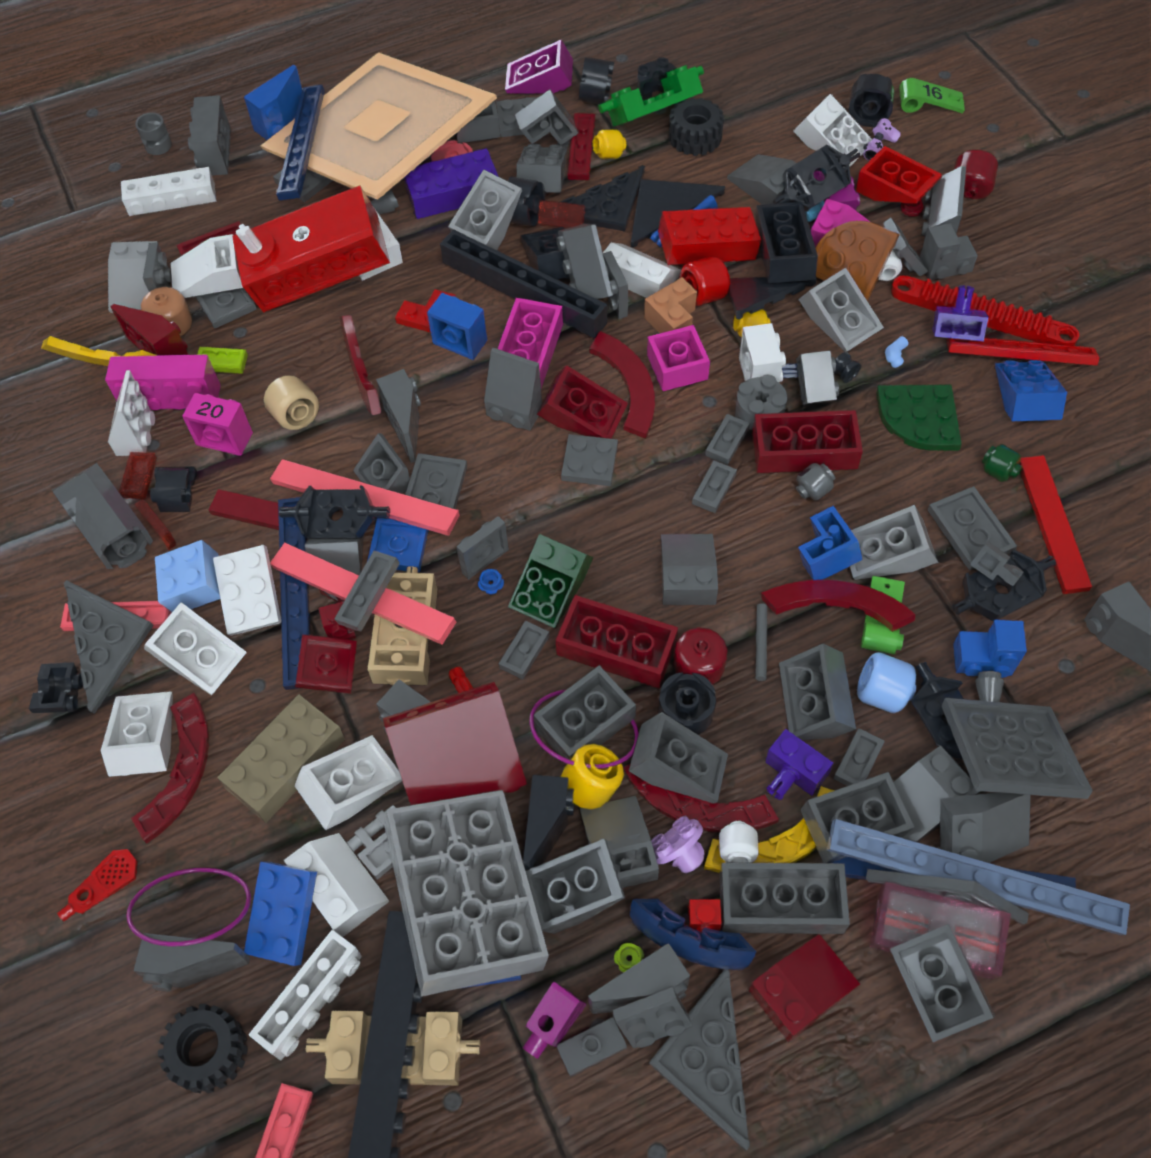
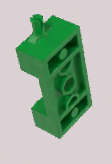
M687 65L666 73L667 78L661 80L665 93L645 101L642 100L639 88L631 91V88L627 87L610 94L612 99L599 104V111L601 114L606 111L609 112L614 127L703 93L699 76L704 74L703 67L700 65L699 67L688 69Z

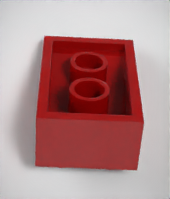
M884 146L859 171L856 192L874 201L917 203L940 180L942 174Z

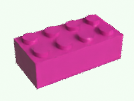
M516 298L498 346L499 350L539 363L541 389L563 327L562 306Z
M208 355L110 357L105 381L116 401L126 370H130L135 381H138L140 391L146 397L147 404L151 410L186 409L194 393L210 394L219 398L220 382Z

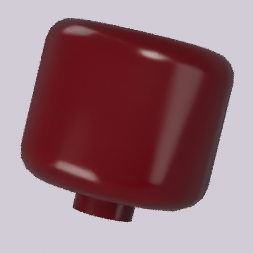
M974 149L960 154L955 161L954 170L961 166L966 167L964 197L983 199L989 196L994 190L998 171V161L995 156L990 152Z
M698 627L689 629L681 635L676 643L673 663L675 672L691 675L692 673H697L707 678L714 685L720 680L725 670L728 653L725 640L719 633L709 628Z

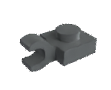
M990 542L983 546L970 564L991 580L998 575L1012 586L1023 574L1020 568L1007 564L1010 556Z

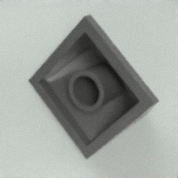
M381 433L377 434L353 470L362 483L400 494L407 491L410 481L407 467Z
M364 535L361 539H308L305 543L307 553L356 575H360L362 572Z

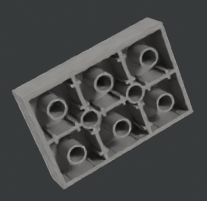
M503 790L388 809L386 811L385 831L421 996L543 971L549 954Z

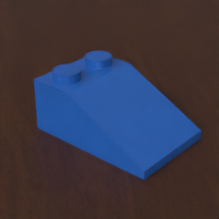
M292 65L244 96L254 131L266 140L270 139L296 117L302 86L295 65Z

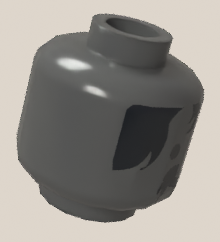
M812 463L797 475L798 486L796 490L803 499L809 497L813 501H818L833 489L835 476L825 464Z

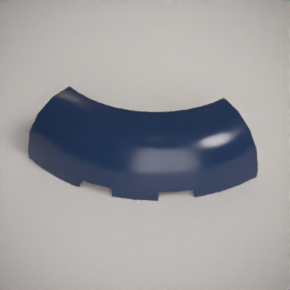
M633 899L630 910L632 923L660 947L669 943L675 954L680 958L712 968L743 970L750 965L756 954L755 949L740 933L722 932L706 927L700 932L684 925L685 918L670 910L659 899Z

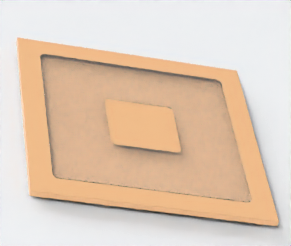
M377 53L324 95L307 169L349 188L361 185L366 195L378 200L496 100V94ZM295 119L261 145L262 149L285 159Z

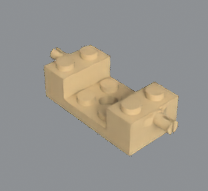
M407 567V573H394L386 588L433 609L436 608L437 585L434 574L417 573L418 569L416 567H412V569ZM375 615L368 663V672L373 684L394 685L400 679L407 685H427L430 665L427 652L428 638L406 628H398L395 626V623Z
M332 1011L330 1030L326 1039H307V1053L325 1052L327 1059L325 1079L332 1084L361 1083L371 1016H367L364 1011ZM426 1012V1017H420L418 1034H413L411 1046H415V1060L413 1066H408L407 1078H410L411 1085H459L461 1054H480V1040H461L462 1018L459 1012Z

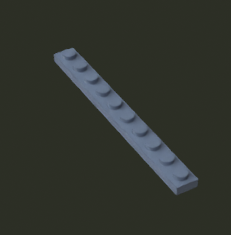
M838 819L832 821L827 851L907 874L975 881L1014 905L1117 935H1126L1130 909V904Z

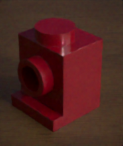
M344 601L319 608L322 625L327 637L347 640L356 638L354 629L342 626L334 619Z

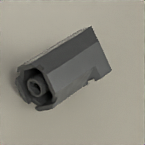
M97 463L52 489L56 498L107 569H114L112 565H118L119 568H127L146 555L147 550L145 546L147 543L151 545L153 541L151 536Z

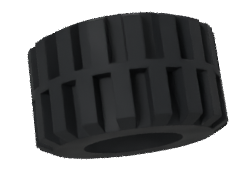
M690 98V100L685 99L681 103H677L675 108L671 110L669 120V141L671 145L676 147L677 151H683L686 155L693 154V156H698V154L706 155L707 152H713L722 141L724 123L722 109H719L716 103L713 104L712 101L704 100V98Z
M199 1004V1009L194 1006L187 1007V1014L185 1015L180 1012L174 1016L177 1021L173 1025L168 1022L164 1028L168 1033L166 1036H161L159 1043L164 1045V1048L158 1050V1057L164 1060L160 1066L162 1071L168 1073L167 1077L172 1082L194 1093L201 1094V1091L206 1093L214 1092V1087L220 1089L226 1087V1080L228 1078L234 1080L238 1076L234 1072L236 1068H243L245 1061L241 1057L247 1054L248 1047L243 1043L247 1041L246 1034L241 1031L243 1027L234 1017L223 1011L220 1007L213 1005L211 1008L207 1004ZM215 1031L218 1036V1047L215 1055L206 1064L193 1067L189 1060L191 1045L201 1034Z

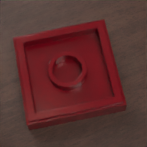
M302 634L295 688L351 694L357 641Z

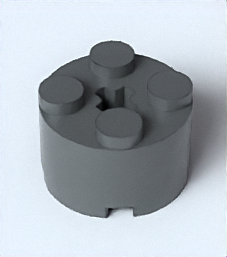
M772 375L751 378L741 383L737 393L735 417L748 422L749 429L753 430L755 414L785 413L787 404L785 388Z

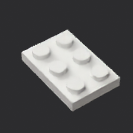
M265 545L213 558L228 635L232 636L281 623L268 550Z

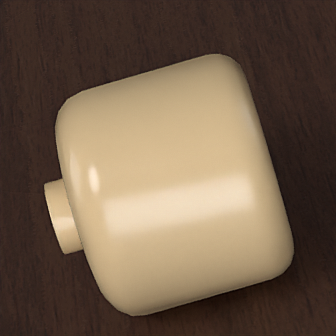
M295 376L277 378L265 391V408L282 427L288 430H299L313 422L318 413V398L301 379Z

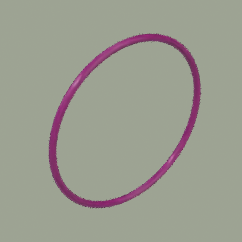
M560 690L544 696L533 706L529 717V724L533 737L547 753L562 762L574 765V761L566 759L549 749L540 740L534 728V714L539 705L547 699L561 695L566 691ZM634 719L631 721L635 733V741L630 752L617 761L606 764H594L596 768L602 769L616 766L634 754L639 735ZM585 764L587 768H591L590 764Z
M216 868L184 869L164 875L144 886L131 900L127 909L126 919L131 931L146 942L160 946L175 947L194 945L214 939L236 926L249 909L251 893L247 884L231 872ZM195 872L218 873L233 878L245 890L246 904L241 914L222 930L199 939L179 942L156 940L139 932L131 919L132 908L137 899L152 886L174 876Z

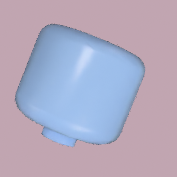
M880 652L874 653L866 661L860 674L857 686L859 700L890 713L901 711L908 701L912 700L916 692L915 668L911 664Z

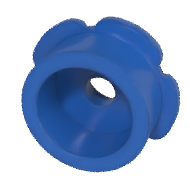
M487 569L481 573L480 581L478 582V587L481 591H486L487 594H495L498 589L501 590L503 588L504 580L497 570Z

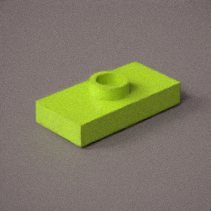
M199 347L197 354L208 355L215 372L242 374L248 356L247 351L244 349Z

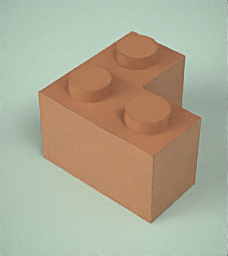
M680 278L645 299L644 318L659 333L691 326L693 317L690 313L695 311L697 291L685 279Z

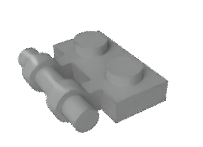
M392 805V806H391L390 808H388V809H394L395 806ZM383 810L376 814V819L364 829L360 827L355 831V836L347 842L353 851L362 844L366 847L358 854V857L377 880L393 867L386 832L375 841L371 839L383 827L385 828L386 811L384 812Z

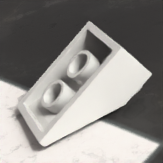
M182 602L146 642L144 647L146 651L163 664L210 695L216 691L247 653Z
M172 692L118 696L115 698L101 748L108 777L167 771L171 752L172 711L170 706L173 703Z
M372 735L303 766L294 786L324 829L327 830L354 816L402 782L399 770Z

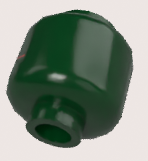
M1000 444L997 447L992 446L982 460L984 471L1000 482H1005L1010 477L1015 479L1023 468L1020 465L1021 455L1004 444Z

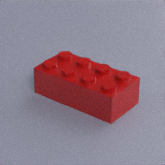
M750 207L662 211L658 233L668 265L687 264L708 256L718 257L723 262L756 259L761 237Z

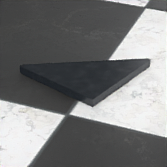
M641 165L638 167V170L629 174L626 172L612 178L611 182L604 185L598 184L589 188L582 195L577 197L571 196L562 200L557 206L544 208L542 215L545 218L579 224H596V227L626 231L640 188V182L645 173V166Z
M641 179L631 247L638 246V243L645 238H651L652 234L659 229L662 211L693 210L710 195L714 198L718 195H724L725 186Z
M767 277L730 278L728 292L736 319H741L743 314L748 311L752 314L763 309L764 304L768 302L770 304L779 302L788 293L794 295L803 291L805 286H814L816 278L815 280L803 282L792 281L782 283H768Z

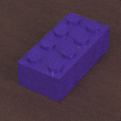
M487 148L418 165L413 171L408 173L404 177V182L416 219L459 209L483 170L498 176Z

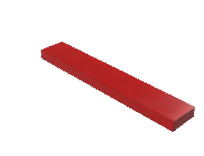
M984 338V341L947 339L948 350L951 353L1096 366L1100 358L1094 347Z
M1045 456L1021 458L1020 465L1023 468L1020 473L1048 553L1056 560V566L1053 567L1063 594L1090 591L1092 585Z

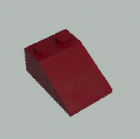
M117 304L110 306L125 337L139 350H144L157 356L188 355L186 351L188 346L180 337L181 330L174 321L169 322L162 315Z
M565 365L555 376L537 415L559 428L589 437L612 439L628 403Z
M819 934L753 981L748 991L789 1043L860 986V983Z

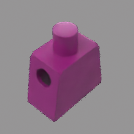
M553 982L526 1024V1027L533 1033L522 1048L538 1059L548 1044L557 1047L556 1045L560 1044L587 1004L563 986ZM549 1018H552L554 1022L553 1028L547 1031L545 1023Z

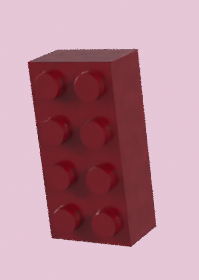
M856 410L755 414L752 435L757 473L803 471L812 463L825 464L830 470L858 469L863 450Z
M575 595L556 638L557 656L594 668L600 665L604 671L660 689L677 643L678 627Z

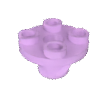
M682 816L673 823V828L665 834L656 835L651 842L657 864H665L673 860V867H678L683 873H689L697 869L704 860V850L698 842L703 832V827L698 820H689L687 816Z

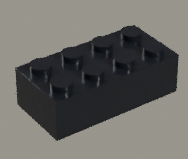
M790 202L757 205L756 225L761 237L760 250L768 283L815 280L818 255L803 203Z

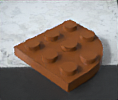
M850 221L834 227L823 236L816 246L818 255L816 277L825 281L846 268L868 301L900 234L869 221Z

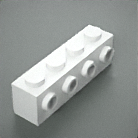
M209 167L121 181L122 201L129 216L216 202L215 183Z
M331 930L249 1033V1036L280 1061L284 1056L288 1057L297 1048L299 1044L298 1038L304 1030L312 1028L319 1019V1011L325 1003L332 1002L340 991L339 985L346 976H352L360 965L359 960L362 956L356 947Z

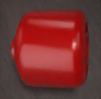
M708 256L685 264L680 272V278L685 279L697 291L696 306L718 301L726 297L729 291L730 275L726 265L718 257Z

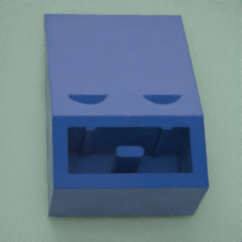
M1008 360L1004 363H995L1004 408L1012 421L1062 420L1067 391L1045 362L1040 360H1029V362Z

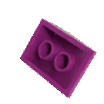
M559 40L508 63L505 91L507 93H546L548 90H551L555 93L571 86L573 58L563 41Z

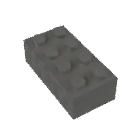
M722 863L721 865L722 932L844 934L850 925L844 863Z

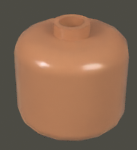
M171 287L156 288L148 292L141 302L142 311L162 315L169 322L174 321L181 330L180 337L185 335L192 324L191 312L185 297L180 291Z

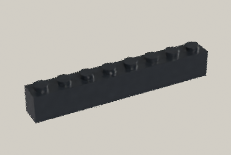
M453 229L440 243L444 264L514 299L521 298L562 306L563 323L594 339L607 324L606 303Z
M389 911L348 1158H401V1148L397 1147L398 1134H403L405 1129L406 1113L402 1112L403 1099L408 1100L411 1081L410 1078H407L408 1066H413L415 1060V1046H411L413 1034H418L420 1016L416 1014L417 1003H422L423 1001L403 911Z

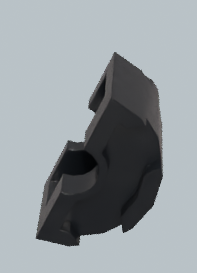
M660 57L656 61H651L638 67L637 89L639 88L643 101L652 98V94L655 91L665 93L661 80L667 78L666 73L677 69L672 63H669L667 58Z
M194 466L155 468L156 484L155 488L151 489L150 495L151 501L157 503L160 512H190L192 503L191 486L195 485L197 472Z
M74 662L41 664L37 677L38 692L33 693L29 710L32 713L77 711L78 691L83 688L81 673H77Z

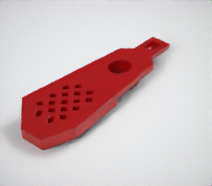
M128 849L113 850L91 872V875L69 895V904L57 913L62 921H66L74 913H85L136 880L138 861ZM89 892L88 898L81 901L80 896L82 893Z

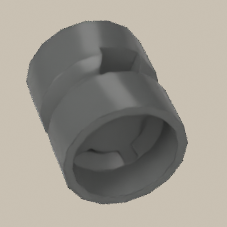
M151 112L138 117L135 125L146 152L152 155H160L169 151L172 142L162 116Z

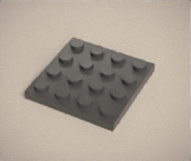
M955 698L944 699L942 709L976 791L1088 799L1093 790L1051 707Z

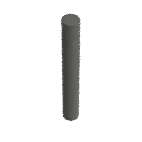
M766 604L757 605L755 679L758 681H765L767 679Z

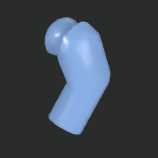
M903 336L895 340L885 350L887 362H890L893 368L899 367L904 362V359L901 357V351L908 346V341Z

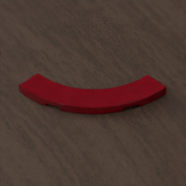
M340 316L349 359L363 402L371 415L381 414L377 390L368 381V373L363 359H361L352 316Z
M600 331L590 346V353L605 360L621 373L630 393V410L624 423V431L646 439L651 429L655 409V392L649 372L640 358L628 346L611 335Z
M807 580L784 584L761 592L762 600L776 615L795 608L809 606L812 603H826L828 606L848 609L851 606L861 609L866 615L878 620L892 632L915 621V613L895 598L873 588L851 582Z
M195 693L170 706L177 724L180 746L169 782L162 792H159L143 810L131 818L146 844L166 830L184 811L195 794L204 774L209 750V731L203 707Z
M630 764L623 767V772L636 791L651 806L674 821L682 816H687L689 820H698L703 827V831L720 833L721 829L734 821H742L752 826L755 830L766 828L779 821L765 794L754 799L729 802V804L711 803L653 786L629 771Z

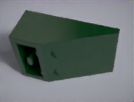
M539 534L508 607L556 628L583 583L594 557Z

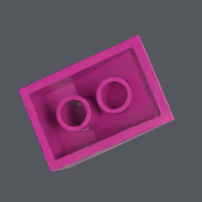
M826 199L811 229L815 248L823 236L834 227L850 221L869 220L849 205Z

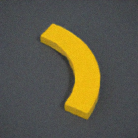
M52 336L46 338L41 349L62 356L104 366L109 365L110 357L120 356L116 352L99 349L94 351ZM140 350L137 352H127L123 356L157 355L146 352L144 350Z
M821 786L818 796L830 793L834 790ZM804 818L792 829L790 828L784 833L770 838L768 841L758 843L759 855L752 863H795L814 851L817 847ZM713 839L704 869L720 873L722 863L726 862L720 856L719 840Z

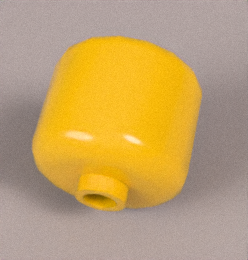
M597 744L584 745L570 759L574 761V765L567 764L561 777H568L569 788H574V804L581 808L592 810L602 807L610 800L620 786L624 772L622 764L610 766L609 768H596L594 764L611 763L619 760V758L604 746ZM585 764H590L591 768H587Z

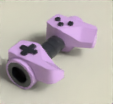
M881 119L873 124L875 137L863 146L866 160L870 161L883 148V139L895 143L900 137V132L891 126V122L888 119Z

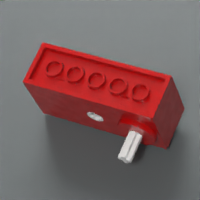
M361 185L251 229L249 226L245 227L244 224H241L239 226L240 229L236 230V235L232 236L242 287L263 312L390 263L378 214Z

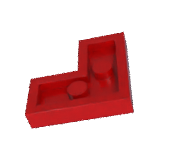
M435 289L426 306L404 300L395 316L396 323L431 333L427 315L428 310L441 293L455 297L456 295Z

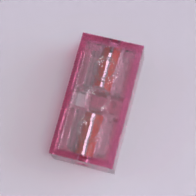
M885 882L879 891L869 947L891 953L890 948L949 924L975 975L995 979L1002 976L1011 913Z

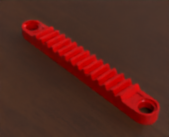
M903 275L894 279L891 294L897 300L936 311L937 306L955 307L959 289L958 287L950 289L948 284L941 286L938 281L933 284L931 279L923 281ZM904 285L907 286L910 290L902 291L898 288V286ZM973 293L970 309L986 311L988 328L1037 343L1075 346L1079 339V331L1074 326L1053 320L1051 315L1043 317L1041 312L1033 314L1031 309L1026 312L1023 307L1016 309L1014 304L1006 306L1004 301L996 303L995 298L987 300L985 295L978 297L977 293ZM1066 334L1070 336L1072 340H1063L1060 337V335Z

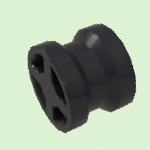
M843 352L835 359L836 370L833 373L839 374L840 379L844 383H848L857 376L862 365L858 361H853L848 352Z

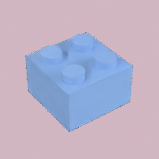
M203 540L156 556L158 602L173 612L181 602L189 609H194L219 600L220 593L213 558L219 556L218 553Z

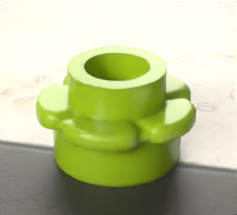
M632 943L622 944L614 955V961L619 965V970L623 973L644 958L643 950ZM627 956H631L632 960L628 961L626 959Z

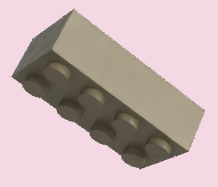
M298 694L217 778L229 793L262 821L267 823L297 791L294 785L301 768L332 754L345 738L336 723Z

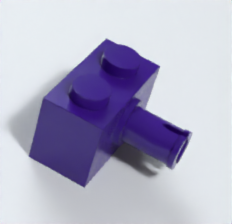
M960 285L958 287L955 307H936L932 329L934 336L984 341L988 322L987 313L982 310L970 309L975 288L967 286L966 289L965 285Z
M785 729L770 747L765 763L778 771L779 774L766 789L770 795H773L776 791L777 794L774 798L782 800L785 793L794 783L813 796L828 777L833 762Z

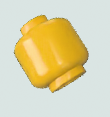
M600 130L593 139V150L601 159H617L626 149V139L619 130Z
M763 309L752 314L748 311L743 314L741 319H736V316L734 317L733 327L742 338L743 327L770 324L771 321L770 318H767L766 311Z

